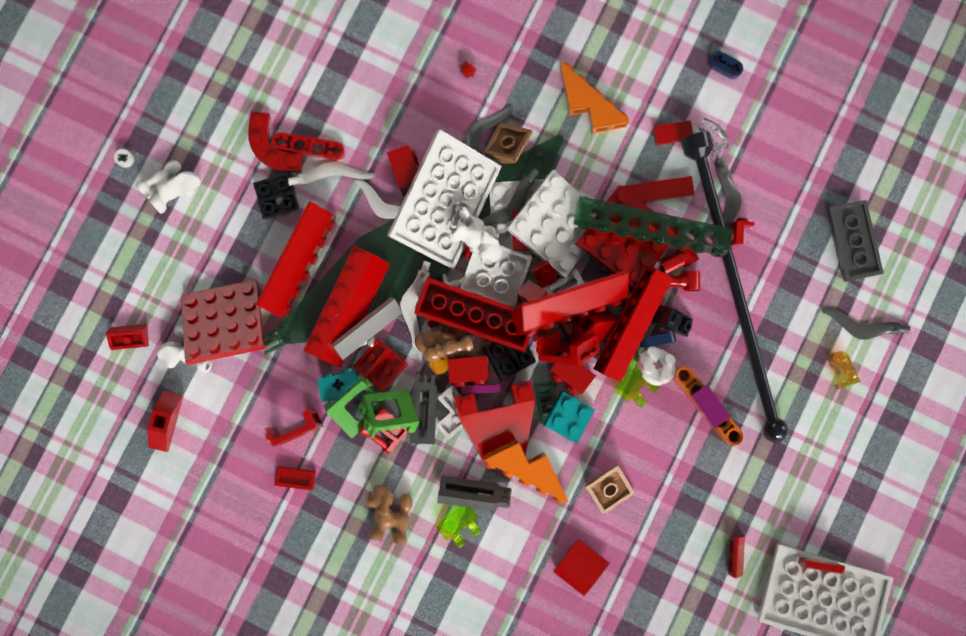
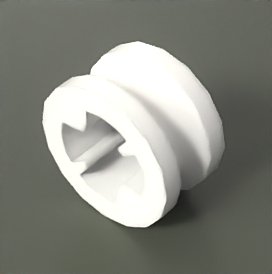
M120 149L115 153L114 160L121 167L127 168L133 164L134 156L128 150ZM122 155L128 156L126 157V162L122 161Z

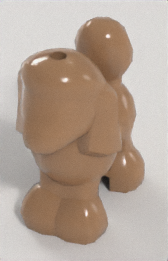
M436 329L418 334L415 337L416 348L424 353L425 360L429 362L437 361L441 357L453 359L458 356L474 357L472 339L470 335H467V332L458 329L452 332Z
M384 485L374 486L372 495L366 499V504L376 510L374 514L376 527L369 532L368 539L382 541L384 531L395 527L397 532L393 534L392 542L406 545V527L409 522L408 513L413 503L411 496L402 494L399 499L401 510L399 513H393L389 508L393 503L391 490Z

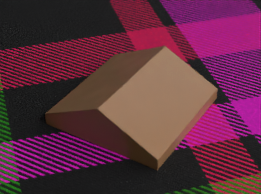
M499 123L483 153L502 164L516 163L533 131Z
M617 464L584 485L603 515L635 494Z

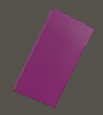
M708 384L690 395L713 428H716L730 418V415Z
M500 385L458 386V392L460 394L499 393Z

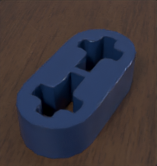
M721 51L714 52L708 60V65L712 70L730 79L738 78L744 69L743 64L739 60ZM717 57L720 58V62L715 64V59ZM733 66L737 67L735 73L731 72Z
M675 332L645 337L640 343V347L646 348L677 342Z

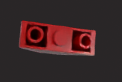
M610 312L589 313V316L582 318L573 326L569 343L574 344L589 334H598L599 344L612 332L618 319Z
M164 391L152 410L147 428L149 448L169 452L183 395Z

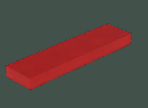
M692 176L623 186L643 203L695 195Z

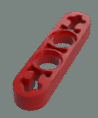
M278 132L272 137L273 146L283 152L302 153L306 156L335 161L341 160L345 156V149L339 142ZM281 138H283L285 142H290L291 148H289V145L286 143H282L281 146H279L277 140L280 141ZM298 140L304 141V147L300 150L295 149V143ZM317 143L323 145V149L319 153L313 151V146ZM327 145H329L328 148L331 150H335L338 147L341 153L334 155L332 151L327 150Z

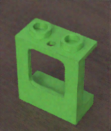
M359 375L357 376L358 381L333 403L328 401L323 405L326 413L351 438L358 433L360 426L364 424V418L356 420L345 409V405L362 390L367 391L369 394H375L372 390V383L367 378L362 379ZM377 401V405L373 408L374 413L380 406H383L385 409L387 408L384 401Z
M408 389L367 394L363 396L361 403H359V412L363 415L364 427L369 432L371 439L374 438L376 431L404 427L407 433H414L420 422ZM395 400L401 417L377 420L371 403Z

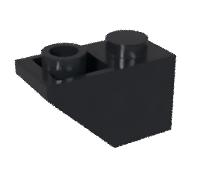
M660 305L651 324L688 337L693 319L673 307Z

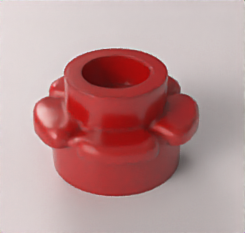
M465 61L462 65H459L461 68L459 72L466 78L474 77V73L477 70L471 64Z

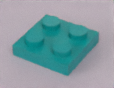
M561 391L543 426L577 444L595 409Z

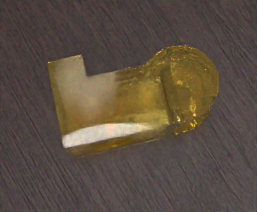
M838 351L829 355L828 364L834 368L838 381L834 382L836 389H843L860 382L852 361L846 352Z

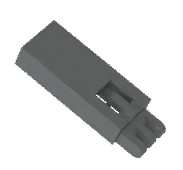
M416 372L412 402L420 422L416 431L410 435V443L435 444L438 386H435L436 372L431 373V380H428V372H424L423 380H420L421 373ZM420 392H423V400H428L429 392L428 405H420Z
M441 476L437 503L495 511L496 507H510L512 489L495 483Z

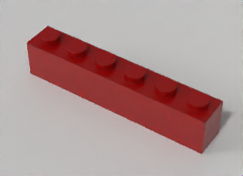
M645 265L593 368L594 370L621 382L658 307L661 305L666 291L670 287L672 277Z

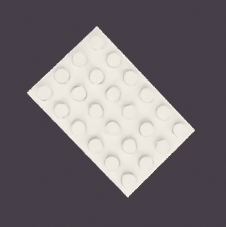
M436 130L387 236L450 269H454L465 247V243L462 240L457 242L449 240L450 232L452 229L456 230L457 228L451 224L452 218L462 206L466 207L471 215L478 218L502 166L442 130Z
M777 544L757 620L806 636H879L893 577ZM799 557L839 563L845 566V573L839 574L804 568L798 564Z

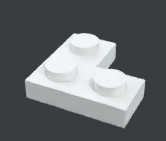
M453 386L449 387L438 397V400L450 413L436 427L448 440L463 428L456 417L452 397L461 395Z

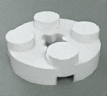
M650 346L639 356L637 367L643 373L642 377L644 380L658 386L669 382L674 377L676 360L673 355L668 354L663 349ZM653 363L658 364L660 368L657 370Z

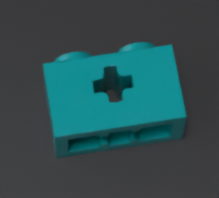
M346 369L341 370L339 375H333V372L322 374V378L317 379L321 402L337 400L358 381V372ZM338 380L344 383V386H341V390L335 388Z

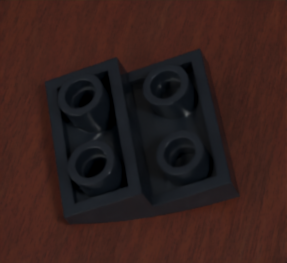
M290 172L253 183L263 220L300 209L294 185L289 186L288 178H291Z
M492 342L482 348L500 382L536 362L528 346L526 352L496 342Z

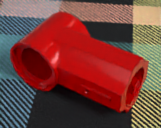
M688 243L678 248L676 252L659 259L658 262L661 270L668 274L700 259L692 243Z

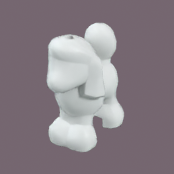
M177 160L167 162L162 171H156L147 180L139 181L136 184L137 188L149 199L150 203L160 214L166 211V203L177 196H192L194 189L201 183L199 177L190 171L180 172L177 176L168 180L170 175L177 174L182 168ZM157 189L158 193L153 196L154 190Z
M460 207L452 218L451 224L457 228L456 230L452 229L449 234V240L452 242L462 240L470 247L469 250L478 254L481 259H486L490 262L498 261L501 257L502 249L497 240L499 237L497 229L484 225V222L480 218L471 215L466 207Z
M177 325L174 333L183 338V325ZM173 341L166 342L159 347L157 357L166 362L167 368H174L179 360L185 363L184 346L181 347L179 343ZM212 362L196 363V366L202 373H208L212 367Z

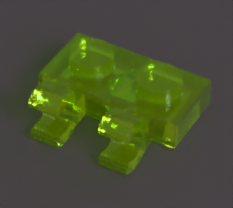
M636 364L613 390L627 403L632 399L639 407H643L647 401L638 391L645 385L652 393H656L660 386L650 384L642 377L643 373L641 370H638Z
M459 506L435 524L447 541L449 538H452L458 548H461L466 543L458 533L465 526L470 529L474 537L481 533L480 528L474 522L478 516L472 508Z

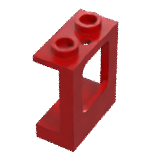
M557 330L536 342L538 361L579 366L599 353L598 334H589L573 344L561 342L560 330ZM560 351L570 352L571 357L556 356L553 354Z
M308 409L302 412L306 425L280 436L277 427L265 428L267 432L265 433V438L268 444H272L273 447L281 446L323 427L317 410Z

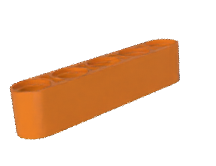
M677 368L673 377L674 382L708 422L690 396L692 395L691 388L695 385L698 389L704 387L703 383L690 368ZM681 370L687 374L685 381L679 379V372ZM731 418L724 421L722 426L713 428L726 444L739 445L743 441L742 431ZM734 431L736 439L731 442L729 440V433Z

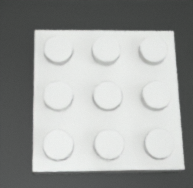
M500 245L502 249L501 257L496 262L481 259L478 254L472 253L460 289L515 307L518 298L517 293L522 288L533 256Z

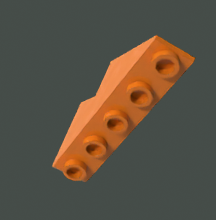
M567 62L560 63L559 69L569 116L587 113L592 134L627 127L629 117L626 113L619 112L611 100L603 98L601 92L596 87H591L582 75H577L570 64Z
M514 440L483 456L486 466L495 469V467L501 469V473L509 478H512V476L519 478L518 482L527 487L530 484L536 487L537 492L545 496L547 493L552 495V499L560 504L568 503L551 463L544 452L527 460L519 442Z

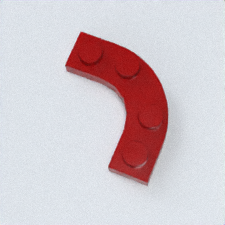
M251 111L248 139L255 156L264 165L273 170L301 174L303 154L283 152L275 149L269 141L270 113Z

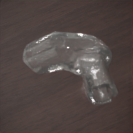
M704 118L699 124V131H710L714 148L709 159L712 162H716L718 157L717 163L722 161L724 149L729 146V138L719 124Z

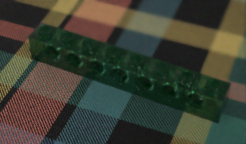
M582 196L577 201L573 225H577L581 229H597L600 233H616L619 237H635L638 241H654L657 245H673L676 249L687 248L695 253H710L714 257L725 256L730 251L733 229ZM591 214H597L599 219L592 218ZM610 217L616 218L618 223H613ZM629 221L635 222L637 227H632ZM648 225L654 226L656 231H651ZM667 229H671L675 235H670ZM686 233L691 234L694 240L689 239ZM706 237L712 240V244L706 241Z

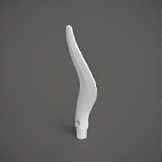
M330 161L323 163L310 172L288 178L289 186L308 184L332 174L357 179L374 178L375 174L359 171L345 164Z
M355 179V183L362 189L377 216L384 219L396 218L401 206L384 203L370 185L363 180Z
M423 261L421 270H418L415 281L403 295L400 304L402 314L411 333L412 346L416 348L415 337L419 334L418 320L414 312L426 279L430 276L428 271L431 263Z

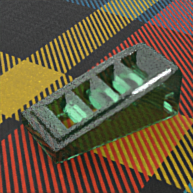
M552 381L533 384L539 424H544L547 418L542 413L550 412L556 401ZM549 389L548 392H539V390ZM549 396H550V398H551V399H548V400H542V401L540 400V398H543V397H549ZM552 404V407L542 409L541 407Z

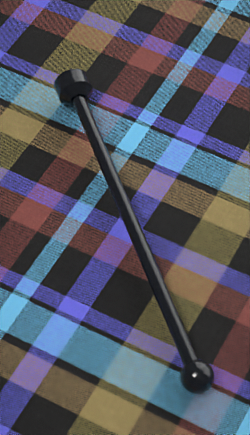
M710 131L698 132L680 140L684 156L696 161L767 420L763 424L762 432L768 441L779 443L786 439L789 429L786 422L778 418L709 167L707 157L714 148Z

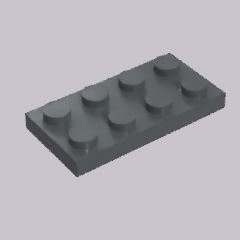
M867 200L827 208L844 282L884 274Z

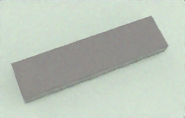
M390 297L331 344L342 360L402 313L396 300Z

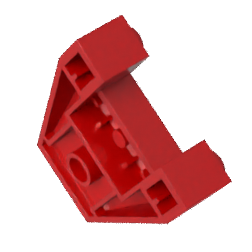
M531 381L508 385L512 404L478 412L474 393L452 397L456 417L483 463L485 462L484 455L514 440L519 442L526 457L535 402Z

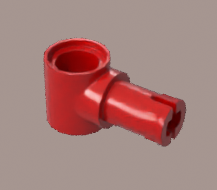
M683 271V274L670 276L673 278L670 287H680V289L687 292L701 291L700 271Z

